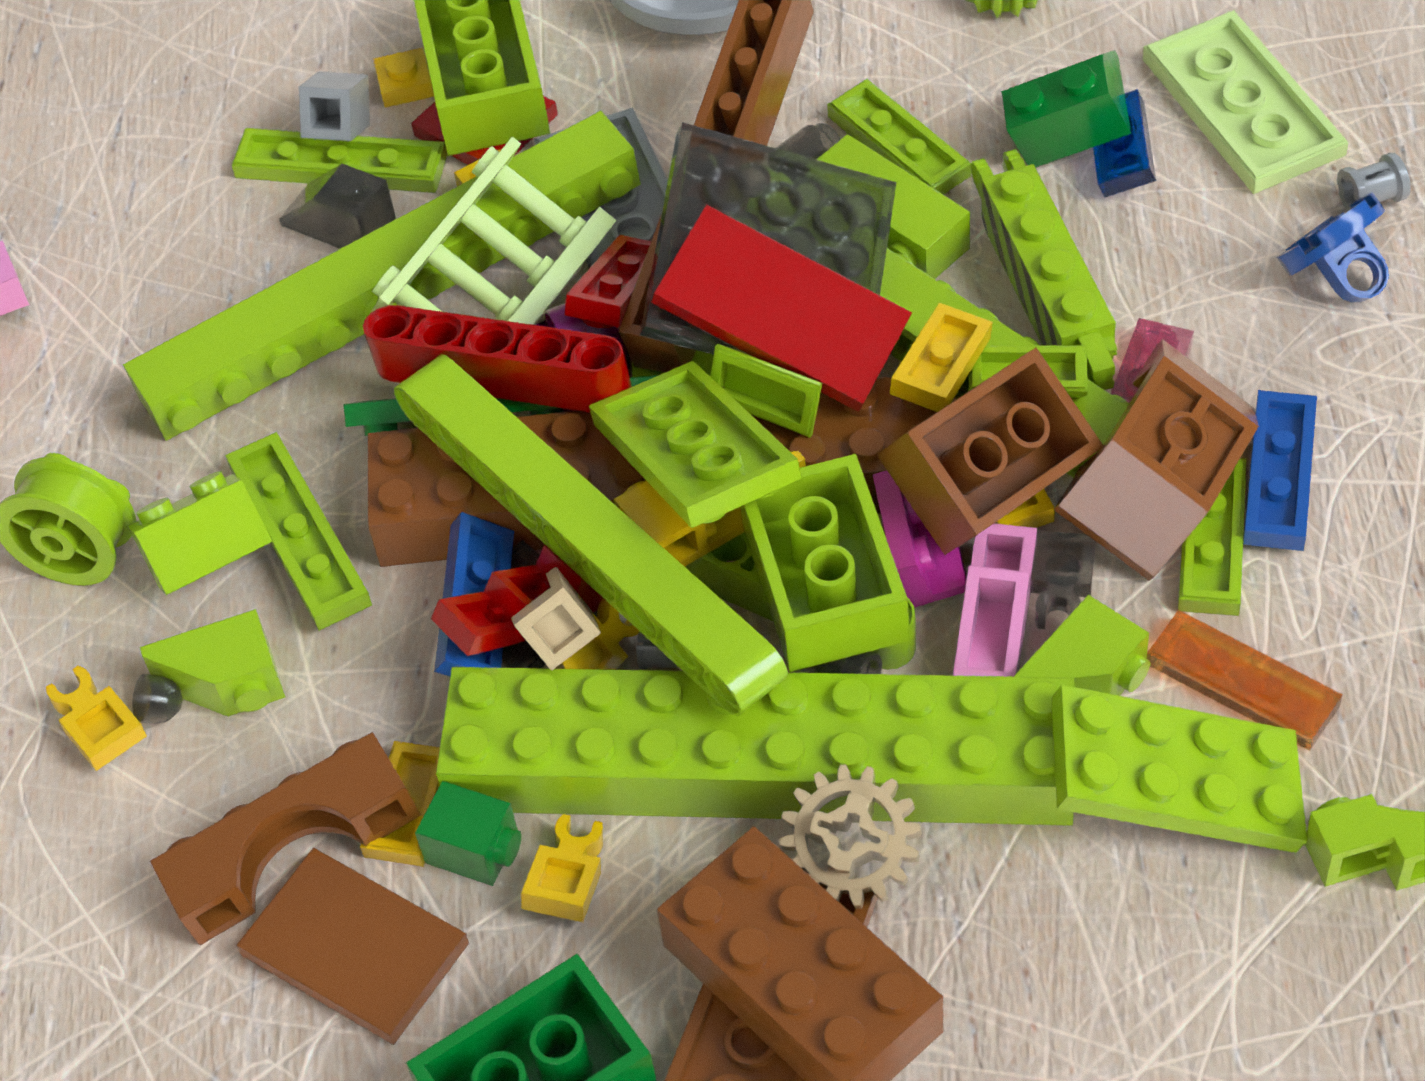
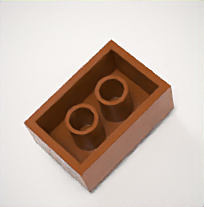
M1035 347L908 431L878 453L877 457L939 548L946 555L977 536L1102 448L1103 444L1037 347Z

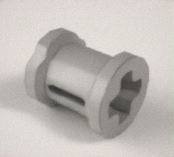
M1394 152L1382 155L1378 163L1357 170L1346 167L1340 169L1337 174L1339 196L1347 211L1351 209L1349 206L1351 203L1371 192L1374 193L1379 202L1388 199L1399 202L1407 199L1410 195L1411 187L1408 171L1402 159Z

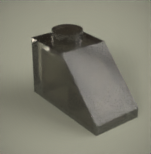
M340 164L308 183L279 220L283 227L341 249L394 221L396 216L387 180L348 165Z

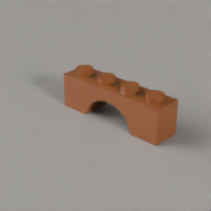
M372 731L359 740L349 741L335 750L333 755L304 772L289 775L280 782L278 787L249 804L234 807L221 820L194 836L177 840L166 852L152 859L150 863L179 919L198 944L202 945L256 913V890L260 876L272 857L289 843L315 833H338L367 846L368 843L378 838L386 837L418 818L421 814Z

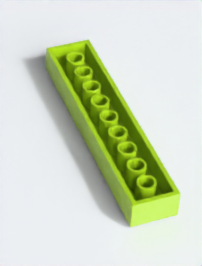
M452 667L436 775L439 785L442 781L509 802L511 803L513 813L782 819L783 811L799 813L802 808L794 795V791L797 788L805 790L811 795L818 790L814 779V774L820 771L827 778L828 782L832 783L838 781L839 766L847 765L852 779L860 780L863 771L868 766L874 769L875 785L879 788L891 778L897 781L898 790L893 798L895 802L902 799H912L915 809L909 816L904 818V822L1073 826L1074 812L1057 809L1052 696L1061 685L1074 687V678L788 673L786 679L741 715L735 716L719 705L683 671L553 669L551 671V669ZM847 796L831 800L819 811L827 814L845 805ZM875 802L872 820L892 822L888 813Z

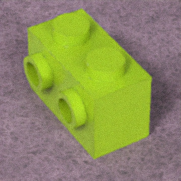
M221 471L209 474L189 486L192 494L172 504L168 497L152 502L136 512L139 518L138 521L127 526L157 586L166 595L272 542L242 479L234 474L225 478Z

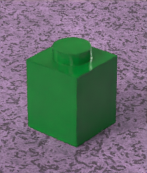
M445 781L441 782L415 831L425 864L490 886L494 885L503 866L509 867L512 865L521 845V832L517 828L511 803Z

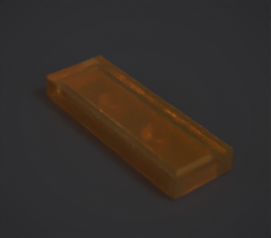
M1180 610L1177 611L1147 652V659L1151 663L1150 667L1256 723L1296 730L1297 744L1309 751L1341 706L1343 694Z

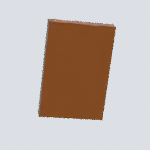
M313 847L236 946L242 957L394 1045L466 949L469 941L467 934Z

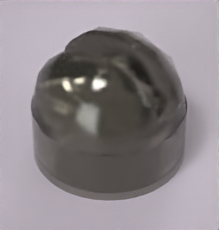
M142 674L138 678L133 692L132 710L134 716L139 722L158 724L167 722L181 709L183 702L181 689L174 681L164 676Z

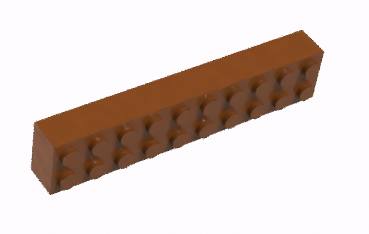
M891 376L877 378L859 412L820 393L813 435L810 438L756 416L753 417L790 452L799 451L805 458L806 466L856 454L876 512L879 514L881 512L873 474L886 471V468L877 457V454L937 412L891 395ZM568 411L517 417L612 503H614L616 497L622 495L633 484L646 481L596 428L590 412ZM419 428L368 433V528L380 567L447 560L450 526L461 512L514 531L512 553L543 549L545 544Z

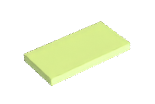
M1234 10L1143 47V61L1253 194L1347 155L1349 142Z

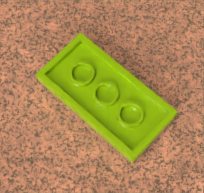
M695 361L686 363L589 405L596 428L691 529L700 524L715 522L721 519L727 512L756 499L773 496L781 488L802 479L798 459Z
M1061 685L1052 696L1057 809L1296 853L1307 842L1296 730L1067 685Z

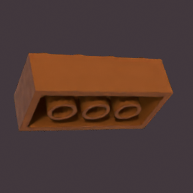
M755 826L749 829L657 908L663 946L805 1081H891L944 1032L943 995Z

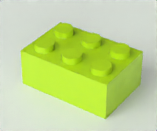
M856 454L801 467V480L781 488L773 496L756 499L740 507L743 528L789 672L910 641L908 599Z

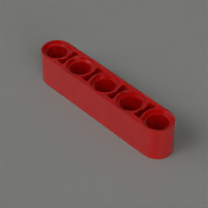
M388 305L371 312L363 323L364 335L377 373L381 378L391 382H403L443 354L452 359L494 398L590 412L589 405L632 387L621 343L607 335L400 305Z

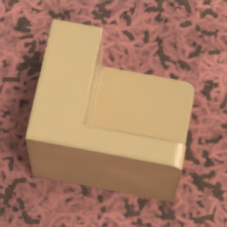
M554 567L546 574L550 588L511 617L514 626L551 671L601 634L592 610L557 567Z

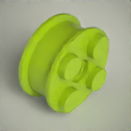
M48 453L44 457L26 462L19 469L15 477V494L6 497L0 502L1 544L24 566L57 582L86 586L97 584L107 579L116 564L115 548L128 542L132 534L127 526L136 522V515L129 501L130 493L127 488L115 480L106 478L94 469L72 461L59 453Z

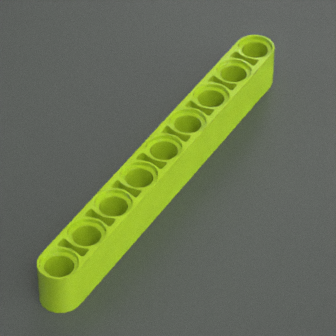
M441 354L394 388V395L398 404L416 427L730 714L735 716L741 715L787 678L788 671L780 654L768 640L448 356Z

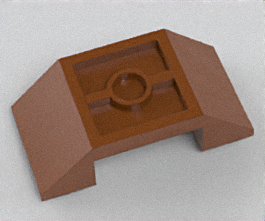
M1163 339L1157 343L1132 383L1138 390L1106 442L1095 455L1079 468L1054 508V511L1148 581L1158 574L1207 515L1259 427L1254 407Z

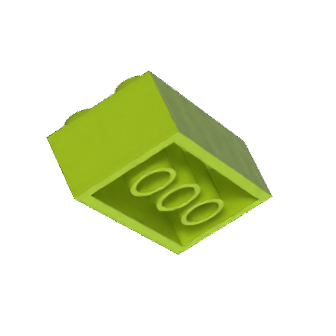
M414 0L448 156L506 144L512 137L520 141L550 134L542 86L520 0Z

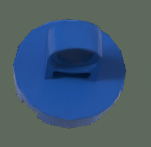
M1373 192L1349 205L1351 209L1346 213L1341 212L1335 217L1331 216L1285 249V252L1278 255L1277 259L1288 275H1294L1315 262L1333 290L1342 299L1349 302H1362L1379 295L1387 285L1389 269L1385 259L1364 231L1365 227L1385 212V209ZM1352 261H1362L1372 271L1373 281L1366 291L1354 289L1347 280L1346 271Z

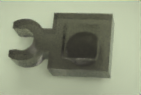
M1037 530L1030 593L1040 594L1035 605V624L1037 629H1045L1047 615L1050 612L1060 610L1069 616L1081 603L1079 597L1086 598L1088 595L1091 596L1096 541L1088 535Z

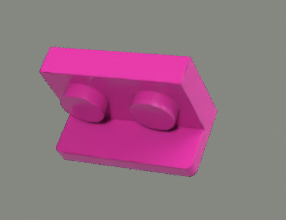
M888 471L873 474L886 540L906 596L910 599L914 608L965 593L967 576L960 546L944 555Z

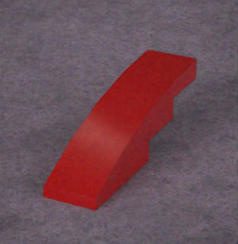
M544 545L536 565L492 572L483 592L439 599L431 620L467 656L526 640L514 626L511 617L550 588L546 574L554 567L558 568L592 612L598 610L599 603L603 597L551 549Z

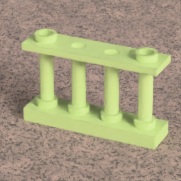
M512 137L500 152L491 146L472 170V173L478 179L402 271L392 265L372 291L379 297L372 312L378 308L393 305L394 302L400 306L441 311L409 285L427 262H429L496 315L497 320L535 325L617 220L601 207L595 211L587 222L580 216L576 219L572 218L508 166L521 145L520 142ZM493 183L561 236L558 242L565 246L566 249L556 261L548 255L544 259L541 258L475 205ZM460 222L529 276L527 282L534 289L524 301L515 295L510 299L442 245Z

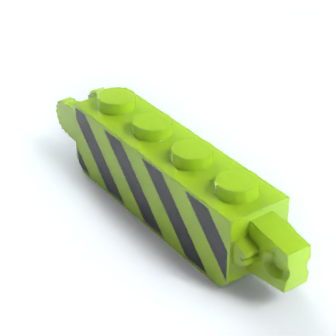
M1016 149L1003 153V173L994 175L984 158L972 161L970 166L971 173L981 198V216L985 231L1041 345L1087 346V379L1104 390L1114 388L1115 364L1112 359L1117 355L1115 343L1116 322L1034 164L1026 166Z

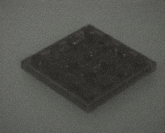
M682 122L676 133L640 335L713 355L717 344L747 354L651 303L654 292L706 204L880 295L897 182Z

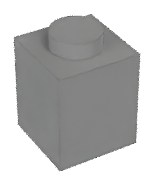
M318 71L299 86L301 138L352 141L370 125L368 75Z

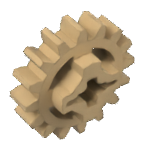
M840 765L838 781L829 783L827 778L819 771L814 774L815 784L818 788L817 791L812 795L799 788L794 791L797 801L802 806L799 813L783 811L781 817L783 822L795 830L794 834L779 838L782 850L797 851L798 855L792 858V860L804 871H807L818 884L827 888L826 891L838 902L842 894H850L855 909H862L864 893L873 891L875 896L883 903L888 900L887 890L884 885L888 880L891 879L903 886L908 882L905 872L900 867L902 861L911 863L919 862L920 859L919 851L907 845V840L915 839L922 835L921 825L914 822H904V818L909 816L915 809L914 803L911 798L895 802L893 798L898 790L897 781L891 778L879 788L875 785V772L871 767H866L860 780H854L850 775L847 765ZM847 796L845 805L827 814L819 811L831 800ZM875 802L890 816L894 825L895 836L890 835L888 831L876 828L872 820ZM852 823H859L863 837L870 841L865 843L854 842L850 851H843L839 837L831 834V832L836 833L837 830L848 832ZM808 838L813 839L816 843L826 845L830 853L827 862V872L823 871L813 861L809 852ZM872 860L884 862L872 874L854 879L857 868Z

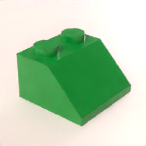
M1115 50L1001 91L1006 130L1027 165L1034 164L1035 168L1131 134L1119 57Z

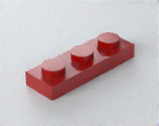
M619 235L566 294L565 316L583 319L586 325L595 328L620 327L651 241Z

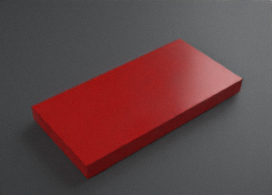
M707 204L658 285L651 303L753 357L821 382V393L857 412L861 410L912 314L909 310Z

